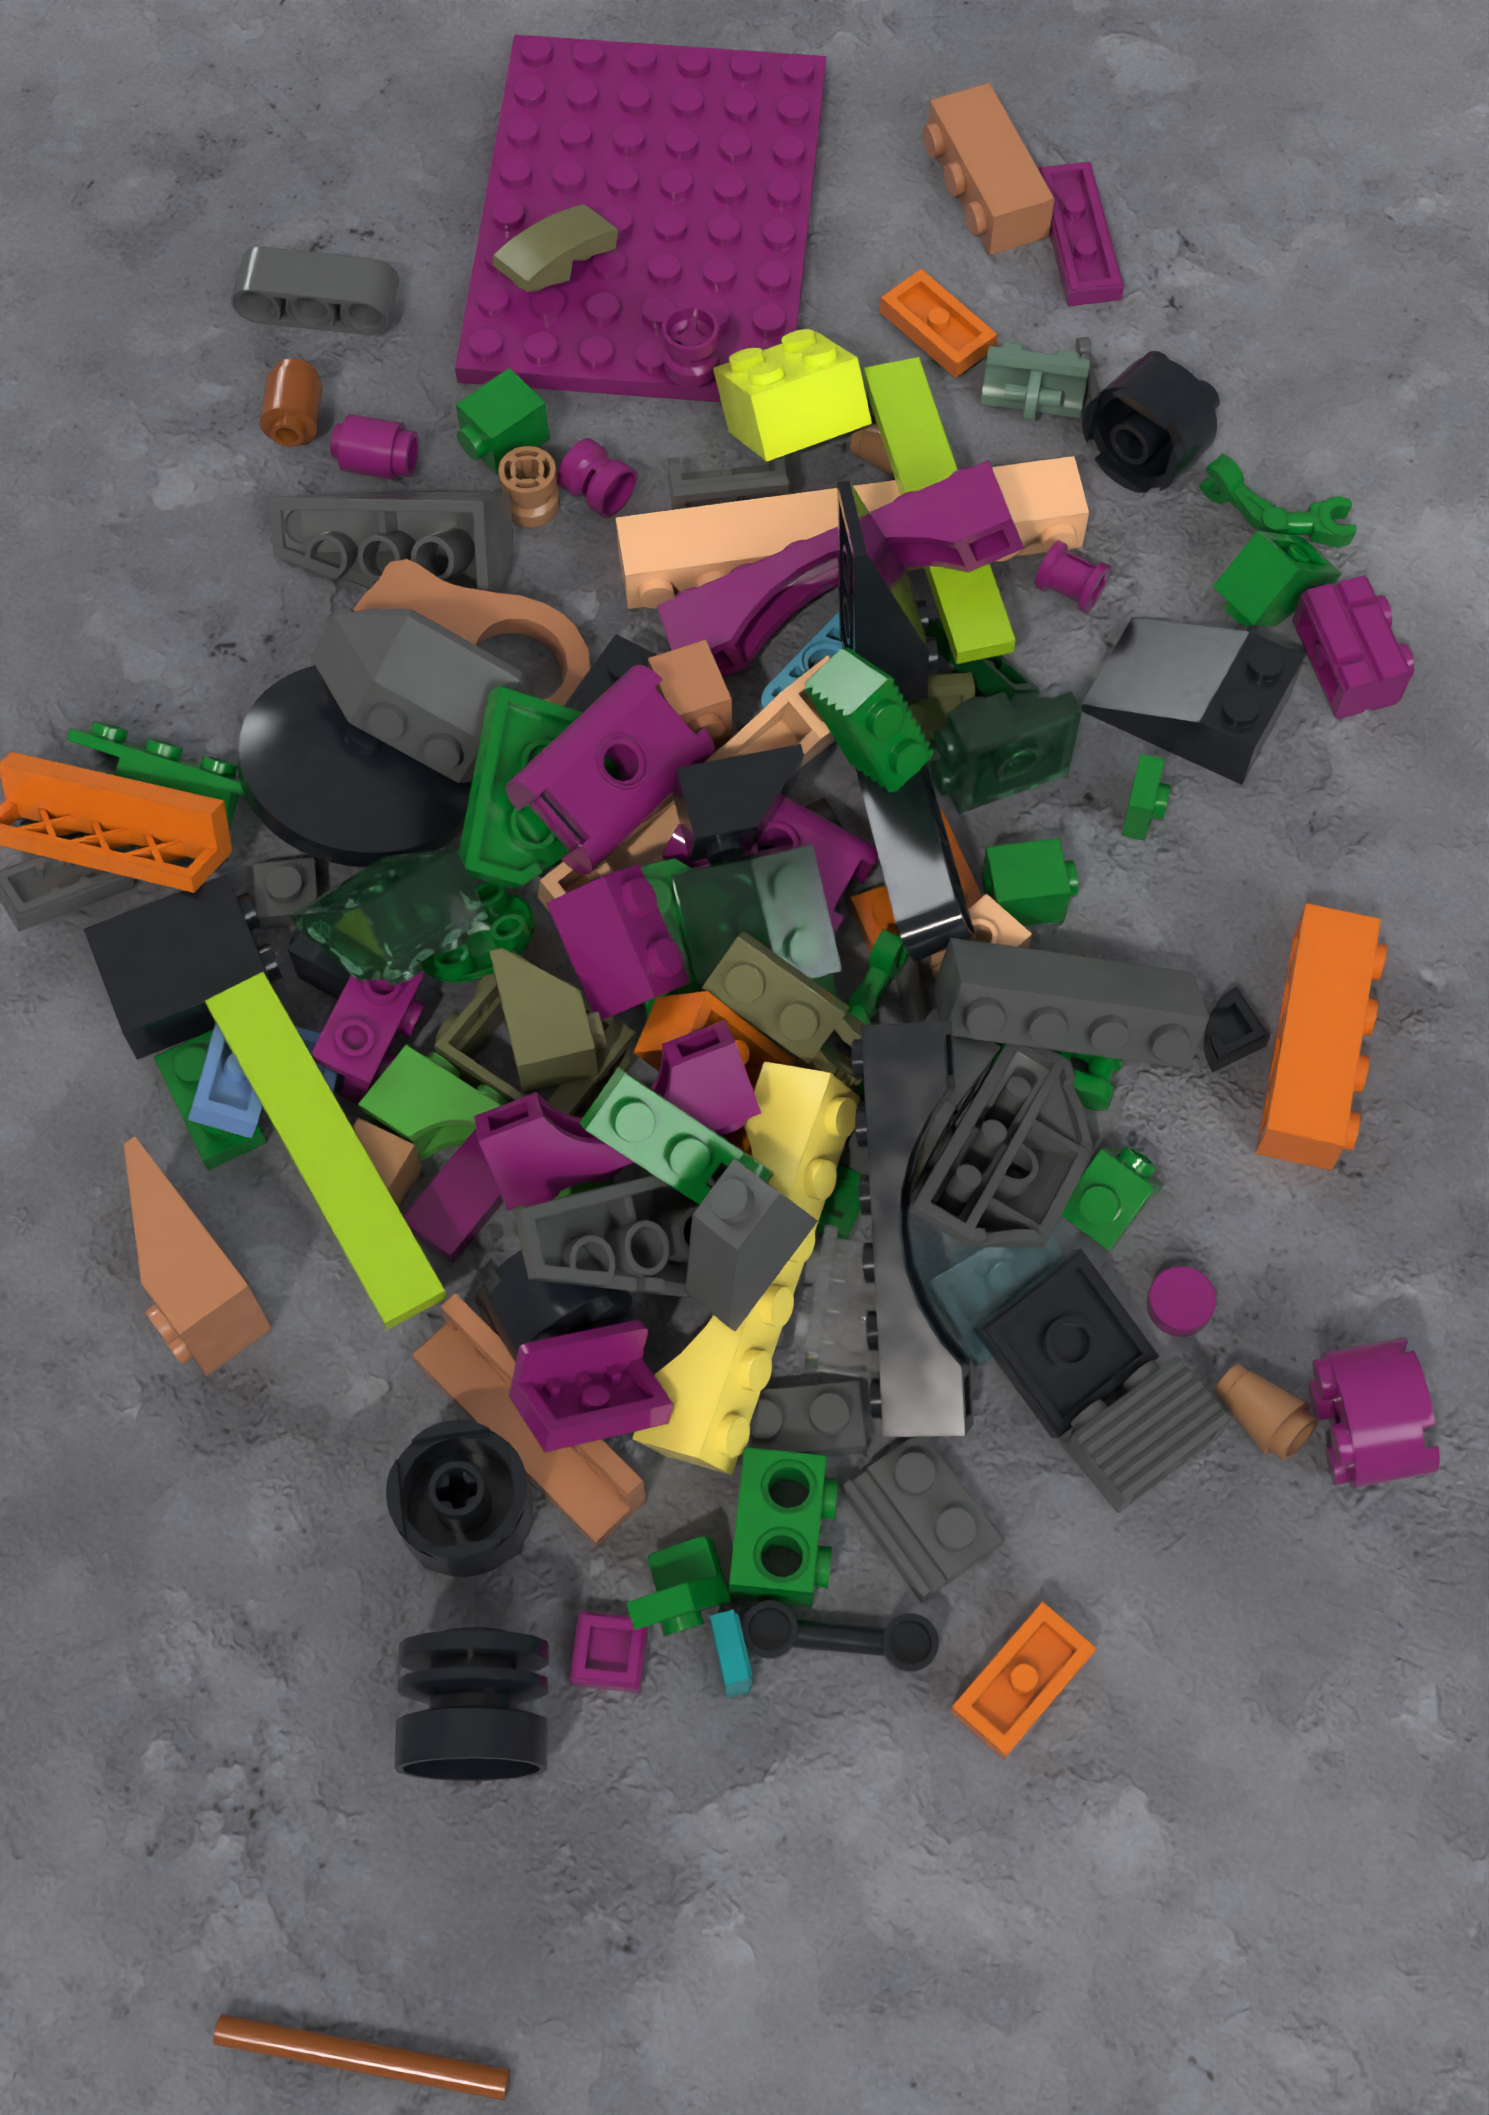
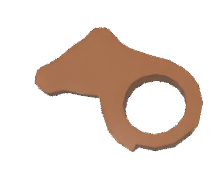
M408 559L389 562L380 579L364 594L353 609L354 611L368 609H412L478 647L486 639L502 633H521L537 639L553 652L561 667L562 685L550 697L543 700L561 706L566 704L590 670L589 649L577 627L563 613L545 603L521 595L495 593L453 585L439 579L416 562Z

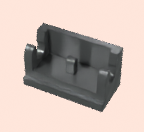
M784 456L770 460L768 465L681 473L679 457L667 458L672 510L789 494V482Z

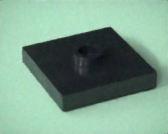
M1082 1249L1070 1252L973 1329L1051 1438H1060L1072 1428L1071 1422L1084 1409L1099 1399L1107 1400L1123 1387L1124 1382L1146 1363L1152 1360L1155 1361L1160 1357Z

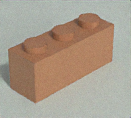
M990 82L930 100L928 125L923 127V141L930 158H937L943 169L944 181L949 194L952 197L957 196L964 208L965 220L970 233L973 236L980 237L989 256L1048 238L1055 199Z

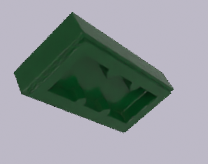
M941 618L929 621V633L925 637H935L938 652L955 667L953 674L971 672L975 683V692L984 693L1002 711L1029 709L1041 693L1038 691L1039 688L1003 655L956 664Z

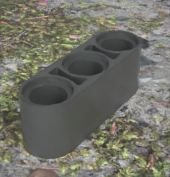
M253 247L248 249L243 255L231 297V305L241 317L260 324L361 335H378L388 328L399 285V276L389 264L373 258L271 247Z

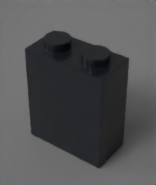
M227 874L203 883L195 893L181 891L83 929L122 1033L137 1060L213 1030L215 1021L208 1010L205 1000L261 972H264L270 984L282 978L269 943L256 947L250 931L260 928L261 924L248 892L235 896Z

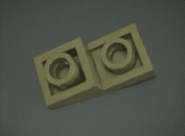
M585 204L555 213L519 233L493 255L492 265L511 279L518 288L525 291H541L546 286L570 281L573 260H587L592 255L616 250L619 229Z

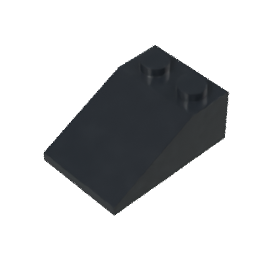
M837 482L839 634L842 648H850L895 679L894 684L899 686L898 691L904 695L903 700L928 699V674L938 673V649L934 636L925 637L929 633L926 601L915 599L909 574L851 482Z
M1132 617L1082 702L1080 711L1242 785L1292 694L1305 656L1249 631Z

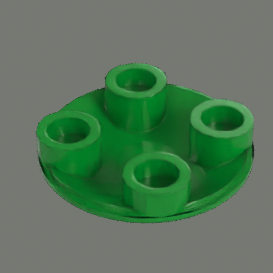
M487 881L476 886L470 895L460 898L444 908L430 909L437 916V925L430 930L415 928L419 936L416 956L423 971L437 980L450 983L479 980L483 976L494 974L489 951L503 948L510 953L514 951L521 955L527 948L535 931L533 911L522 898L508 893L505 886Z

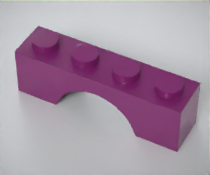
M725 1020L662 1044L661 1065L656 1080L651 1087L652 1090L720 1135L740 1129L747 1123L748 1118L761 1114L737 1045ZM537 1092L474 1116L479 1144L508 1211L522 1205L527 1207L553 1200L559 1195L561 1190L584 1181L588 1183L607 1181L619 1174L623 1166L634 1163L586 1131L579 1124L583 1118L574 1117L559 1111Z

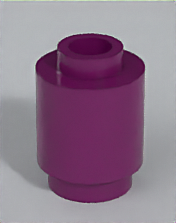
M348 414L343 424L337 423L334 426L330 442V452L333 458H338V465L341 471L396 481L399 476L410 478L413 475L418 460L419 436L416 431L406 430L404 423Z

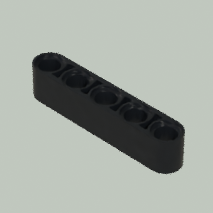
M927 763L898 791L888 793L885 787H880L877 781L873 782L870 776L866 777L863 771H858L855 766L895 922L910 957L916 962L944 951L947 948L950 937L966 940L975 938L974 927Z

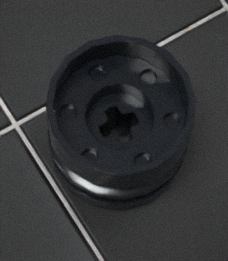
M461 1627L408 1637L399 1643V1663L403 1668L415 1672L405 1674L398 1679L397 1691L403 1697L430 1704V1707L426 1710L403 1715L396 1720L394 1768L398 1773L433 1780L494 1781L535 1776L547 1771L548 1721L546 1717L516 1709V1704L533 1701L548 1694L549 1682L547 1677L533 1672L549 1665V1645L546 1640L534 1635L496 1628Z

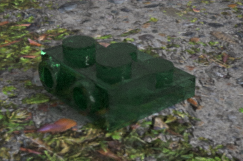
M1072 691L1054 698L1046 696L1036 698L1025 704L1018 711H1014L1005 692L986 699L982 697L968 699L959 704L954 710L947 713L946 726L934 731L936 747L941 758L932 761L930 769L939 793L942 796L949 794L958 813L962 814L1068 775L1082 715V709Z

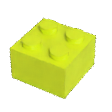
M811 329L797 330L783 336L781 339L782 344L765 350L761 348H747L737 351L729 357L730 362L713 368L729 433L766 462L872 424L858 357L817 331L815 332Z

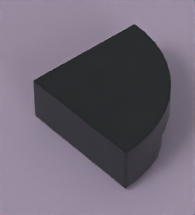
M1237 986L1219 999L1204 1031V1053L1212 1072L1266 1047L1270 1039L1269 1034Z

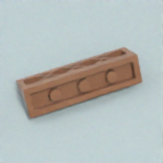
M454 1293L440 1306L446 1324L412 1354L415 1364L471 1421L490 1428L491 1431L510 1443L522 1460L527 1478L598 1549L646 1502L643 1480L602 1439L544 1452L509 1398L515 1368L514 1359L501 1338Z

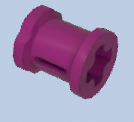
M1058 540L1051 546L1039 567L1034 581L1035 588L1043 592L1050 588L1077 602V609L1087 614L1100 598L1109 579L1111 566L1104 562L1096 566L1068 552L1067 544Z

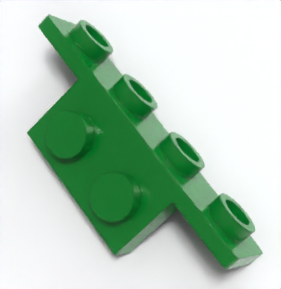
M93 721L90 730L69 728L67 741L119 757L115 776L224 800L230 832L239 795L245 797L239 776L236 775L238 770L237 764L203 755L201 764L181 758L183 747L152 738H147L146 746L126 741L128 730L99 721Z

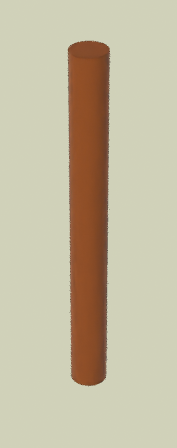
M225 2014L219 2016L213 2038V2044L217 2046L503 2101L507 2095L511 2069Z

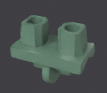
M1003 342L999 347L989 346L980 404L1024 410L1023 420L1028 421L1035 420L1036 412L1081 418L1090 360L1081 359L1079 352L1058 350L1054 354L1027 351L1023 344Z

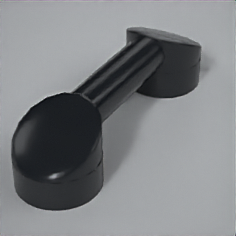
M766 1600L752 1606L745 1614L742 1622V1632L746 1646L753 1654L767 1660L779 1659L787 1655L792 1648L884 1656L887 1663L894 1669L909 1673L917 1672L927 1667L934 1660L939 1647L938 1634L933 1624L927 1618L914 1613L899 1615L889 1622L886 1628L797 1620L794 1613L783 1603Z

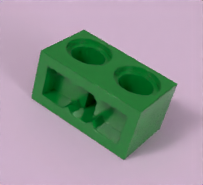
M744 1447L729 1580L730 1599L751 1602L773 1600L784 1605L812 1608L814 1587L828 1589L832 1546L818 1545L821 1519L835 1520L838 1479L825 1477L826 1455ZM794 1482L804 1488L808 1497L797 1507L785 1508L777 1505L769 1494L779 1483ZM784 1548L791 1550L798 1556L801 1566L792 1575L778 1577L772 1575L764 1568L762 1564L763 1558L774 1549Z

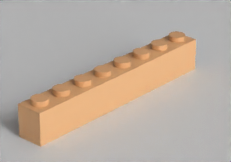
M1075 456L992 467L1024 546V549L994 562L1006 561L1014 556L1048 553L1051 546L1058 540L1066 543L1068 550L1083 546L1089 510ZM895 480L853 486L869 512L892 503L900 496ZM837 488L616 517L618 553L628 609L640 607L658 608L657 605L675 598L678 593L685 589L705 585L728 575L734 568L740 565L753 564L778 553L792 542L807 540L837 527ZM905 566L904 568L906 571L924 569V566Z

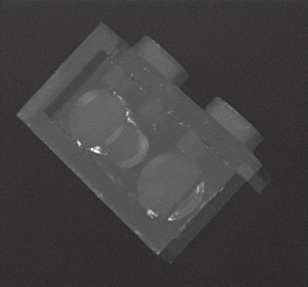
M825 1225L822 1245L815 1244L811 1256L806 1261L804 1283L816 1285L812 1307L799 1305L793 1345L806 1347L804 1369L866 1379L880 1378L879 1351L869 1350L866 1336L868 1310H876L875 1283H866L864 1279L862 1255L865 1242L838 1239V1226Z

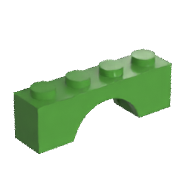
M405 1045L358 1105L368 1123L414 1144L419 1159L422 1162L439 1151L461 1146L476 1129L475 1115L509 1102L501 1094L485 1084H480L475 1089L459 1079L461 1076L460 1072L441 1055L430 1052L425 1057L408 1045ZM611 1178L600 1183L584 1181L561 1190L555 1199L614 1183V1180ZM522 1205L520 1207L514 1208V1210L523 1208L524 1206Z

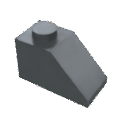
M734 1159L692 1215L685 1292L736 1332L818 1220Z

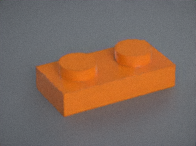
M923 269L918 270L881 297L880 313L954 378H957L987 356L989 346L996 347L998 334Z
M1042 1601L954 1703L950 1712L1005 1760L1092 1657L1097 1648Z

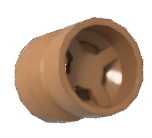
M533 446L518 447L506 453L500 461L498 474L502 491L510 492L512 522L521 527L535 528L552 521L557 515L560 506L554 459L547 451Z

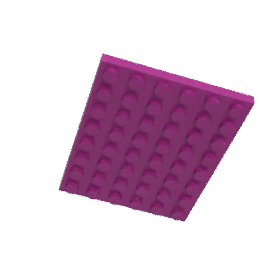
M514 34L455 365L457 383L485 385L510 368L530 388L721 403L715 377L710 382L696 387L678 385L669 379L664 370L663 350L665 347L663 346L662 323L665 316L672 309L682 305L694 304L711 311L718 320L719 342L717 346L719 349L720 365L730 362L729 357L737 351L747 348H761L765 350L782 344L781 339L783 336L798 330L826 76V56ZM585 204L619 229L616 250L592 255L587 260H573L570 281L546 286L541 291H525L518 288L511 279L492 265L493 255L519 233L555 213Z

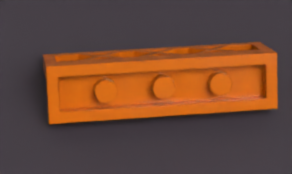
M10 752L0 761V778L6 799L0 805V846L195 893L233 852L224 800L15 752ZM19 817L38 822L21 827L11 826ZM78 832L92 834L72 840L59 838ZM129 845L145 847L125 853L112 850ZM185 857L195 859L188 868L165 863Z

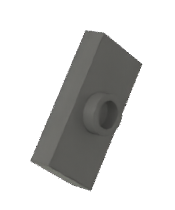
M38 856L0 870V902L18 932L134 888L133 878L44 856Z

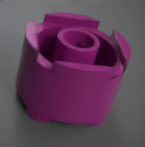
M1405 1337L1323 1352L1320 1359L1312 1361L1315 1380L1308 1381L1309 1395L1316 1419L1318 1421L1329 1419L1332 1444L1325 1446L1329 1472L1335 1485L1349 1483L1354 1489L1436 1473L1439 1469V1446L1425 1448L1423 1432L1427 1431V1427L1436 1425L1428 1387L1415 1351L1405 1352L1408 1340Z

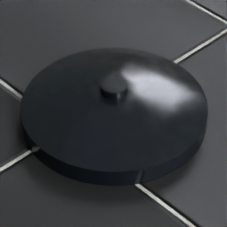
M316 665L298 670L275 682L260 695L248 711L239 738L237 763L241 788L247 802L261 822L272 833L299 851L321 860L345 866H395L424 858L449 844L463 830L472 782L457 783L350 724Z

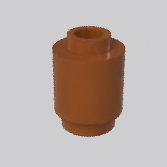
M294 358L279 361L267 375L260 427L266 436L279 445L295 447L310 442L316 436L323 386L317 370L310 363Z

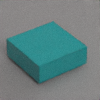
M734 1610L710 1615L711 1634L726 1698L750 1693V1688H753V1676L738 1613L735 1614Z

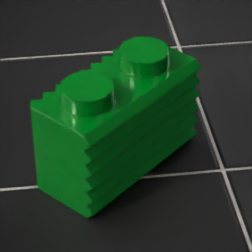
M841 648L805 682V691L850 765H855L857 770L863 771L866 777L870 776L873 782L877 781L880 787L886 788L888 793L896 792L932 758L934 749L929 746L930 741L925 739L926 734L920 731L921 726L916 723L917 718L912 716V710L907 707L908 702L903 700L904 695L898 691L899 686L894 684L895 679L850 648Z

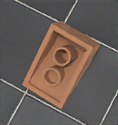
M134 1136L124 1143L140 1280L142 1286L154 1302V1305L145 1310L144 1313L181 1365L193 1358L204 1374L208 1376L270 1331L272 1327L249 1285Z

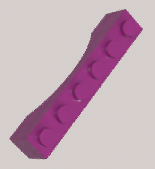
M989 460L974 467L961 468L952 473L949 478L919 491L906 492L898 496L892 503L870 512L904 567L931 566L971 572L1024 549ZM838 526L810 539L792 542L778 553L753 564L740 565L734 568L728 575L700 587L685 589L678 593L675 598L657 605L671 650L706 640L722 678L748 668L764 643L787 618L816 596L838 585Z

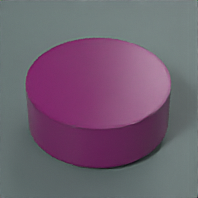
M1173 1267L1160 1273L1152 1283L1147 1296V1311L1152 1322L1161 1331L1178 1337L1191 1336L1201 1331L1208 1324L1216 1306V1294L1211 1282L1201 1272L1189 1267Z

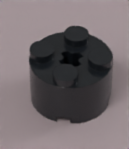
M1150 351L1128 366L1089 402L1083 413L1082 430L1086 443L1093 437L1100 452L1095 461L1112 480L1124 488L1138 493H1147L1151 488H1160L1161 491L1168 488L1214 442L1217 433L1215 410L1219 406L1220 399L1217 391L1210 383L1198 380L1183 366L1169 360L1165 354L1159 351Z
M522 1249L496 1269L502 1281L491 1293L483 1283L475 1296L476 1305L490 1328L501 1338L515 1363L518 1349L524 1343L624 1323V1317L631 1308L633 1300L630 1293L626 1290L528 1279Z
M446 1421L422 1430L411 1440L412 1443L402 1453L398 1460L396 1458L389 1471L386 1486V1500L390 1516L410 1553L423 1567L453 1577L481 1575L496 1569L507 1560L513 1559L520 1553L524 1545V1540L529 1532L533 1517L532 1492L518 1452L509 1442L491 1431L490 1428L473 1421ZM462 1489L469 1490L471 1497L467 1499L466 1506L460 1509H453L451 1504L456 1502V1492Z

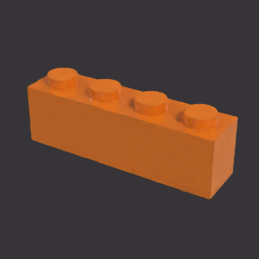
M1308 903L1305 904L1293 933L1255 1154L1332 1171L1343 1149L1353 1151L1361 1121V1114L1351 1111L1353 1093H1362L1370 1063V1056L1360 1054L1362 1036H1371L1379 1005L1377 999L1369 998L1371 980H1380L1387 955V944L1377 943L1381 923L1380 918Z

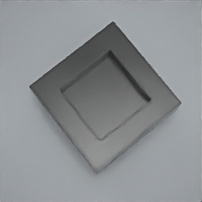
M315 857L253 864L255 907L261 924L260 930L295 926L307 917L312 918L321 906L319 874Z

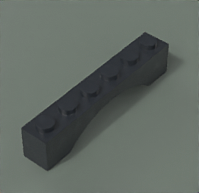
M952 1020L861 1025L862 1039L853 1040L851 1058L855 1080H864L865 1107H857L855 1132L858 1147H868L869 1175H861L859 1179V1203L862 1215H871L873 1242L864 1243L862 1255L865 1282L875 1283L876 1310H868L866 1318L868 1348L870 1351H879L880 1378H872L870 1383L871 1414L873 1419H882L883 1437L965 1436L974 1425L970 1357L948 1333L927 1297L915 1264L909 1226L911 1184L921 1146L935 1116L956 1088Z

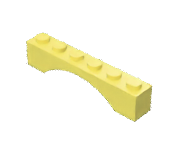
M764 1061L754 1090L761 1114L748 1118L747 1123L744 1125L752 1149V1156L774 1172L768 1181L770 1185L819 1221L825 1201L834 1190L837 1177L836 1168L846 1139L855 1128V1114L861 1097L832 1073ZM818 1222L736 1332L713 1315L708 1324L682 1353L654 1375L673 1402L669 1423L635 1431L633 1440L666 1457L733 1475L738 1457L743 1453L744 1447L747 1446L749 1441V1424L760 1392L767 1385L771 1376L772 1357L782 1327L788 1322L794 1306L793 1295L803 1265L813 1252L815 1230Z

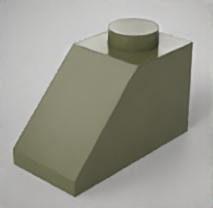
M503 948L489 951L522 1092L525 1093L599 1075L596 1051L607 1049L599 1012L586 1013L581 991Z

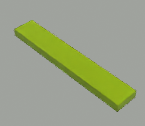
M915 357L865 367L863 369V383L900 495L910 491H919L949 478L958 469L920 358ZM990 563L971 572L944 567L924 566L956 664L1014 652L1016 639Z
M264 972L205 1000L210 1014L385 1328L389 1330L446 1299L445 1289Z

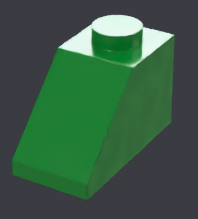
M1257 531L1212 587L1227 600L1223 604L1224 610L1240 624L1246 627H1251V625L1277 626L1295 613L1300 596L1307 589L1327 584L1333 585L1342 573L1301 536Z

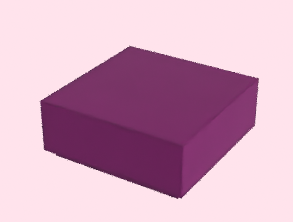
M579 1611L569 1680L571 1686L640 1693L649 1627L634 1630L631 1618L628 1616Z

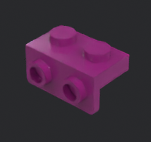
M371 949L368 950L373 952L376 957L375 966L367 971L353 970L312 1051V1058L315 1063L345 1076L340 1096L359 1104L396 1058L395 1055L390 1054V1051L398 1035L411 1037L426 1005L416 1000L424 974Z
M641 1320L524 1343L519 1347L509 1398L544 1452L669 1423L673 1402L642 1359L648 1330Z

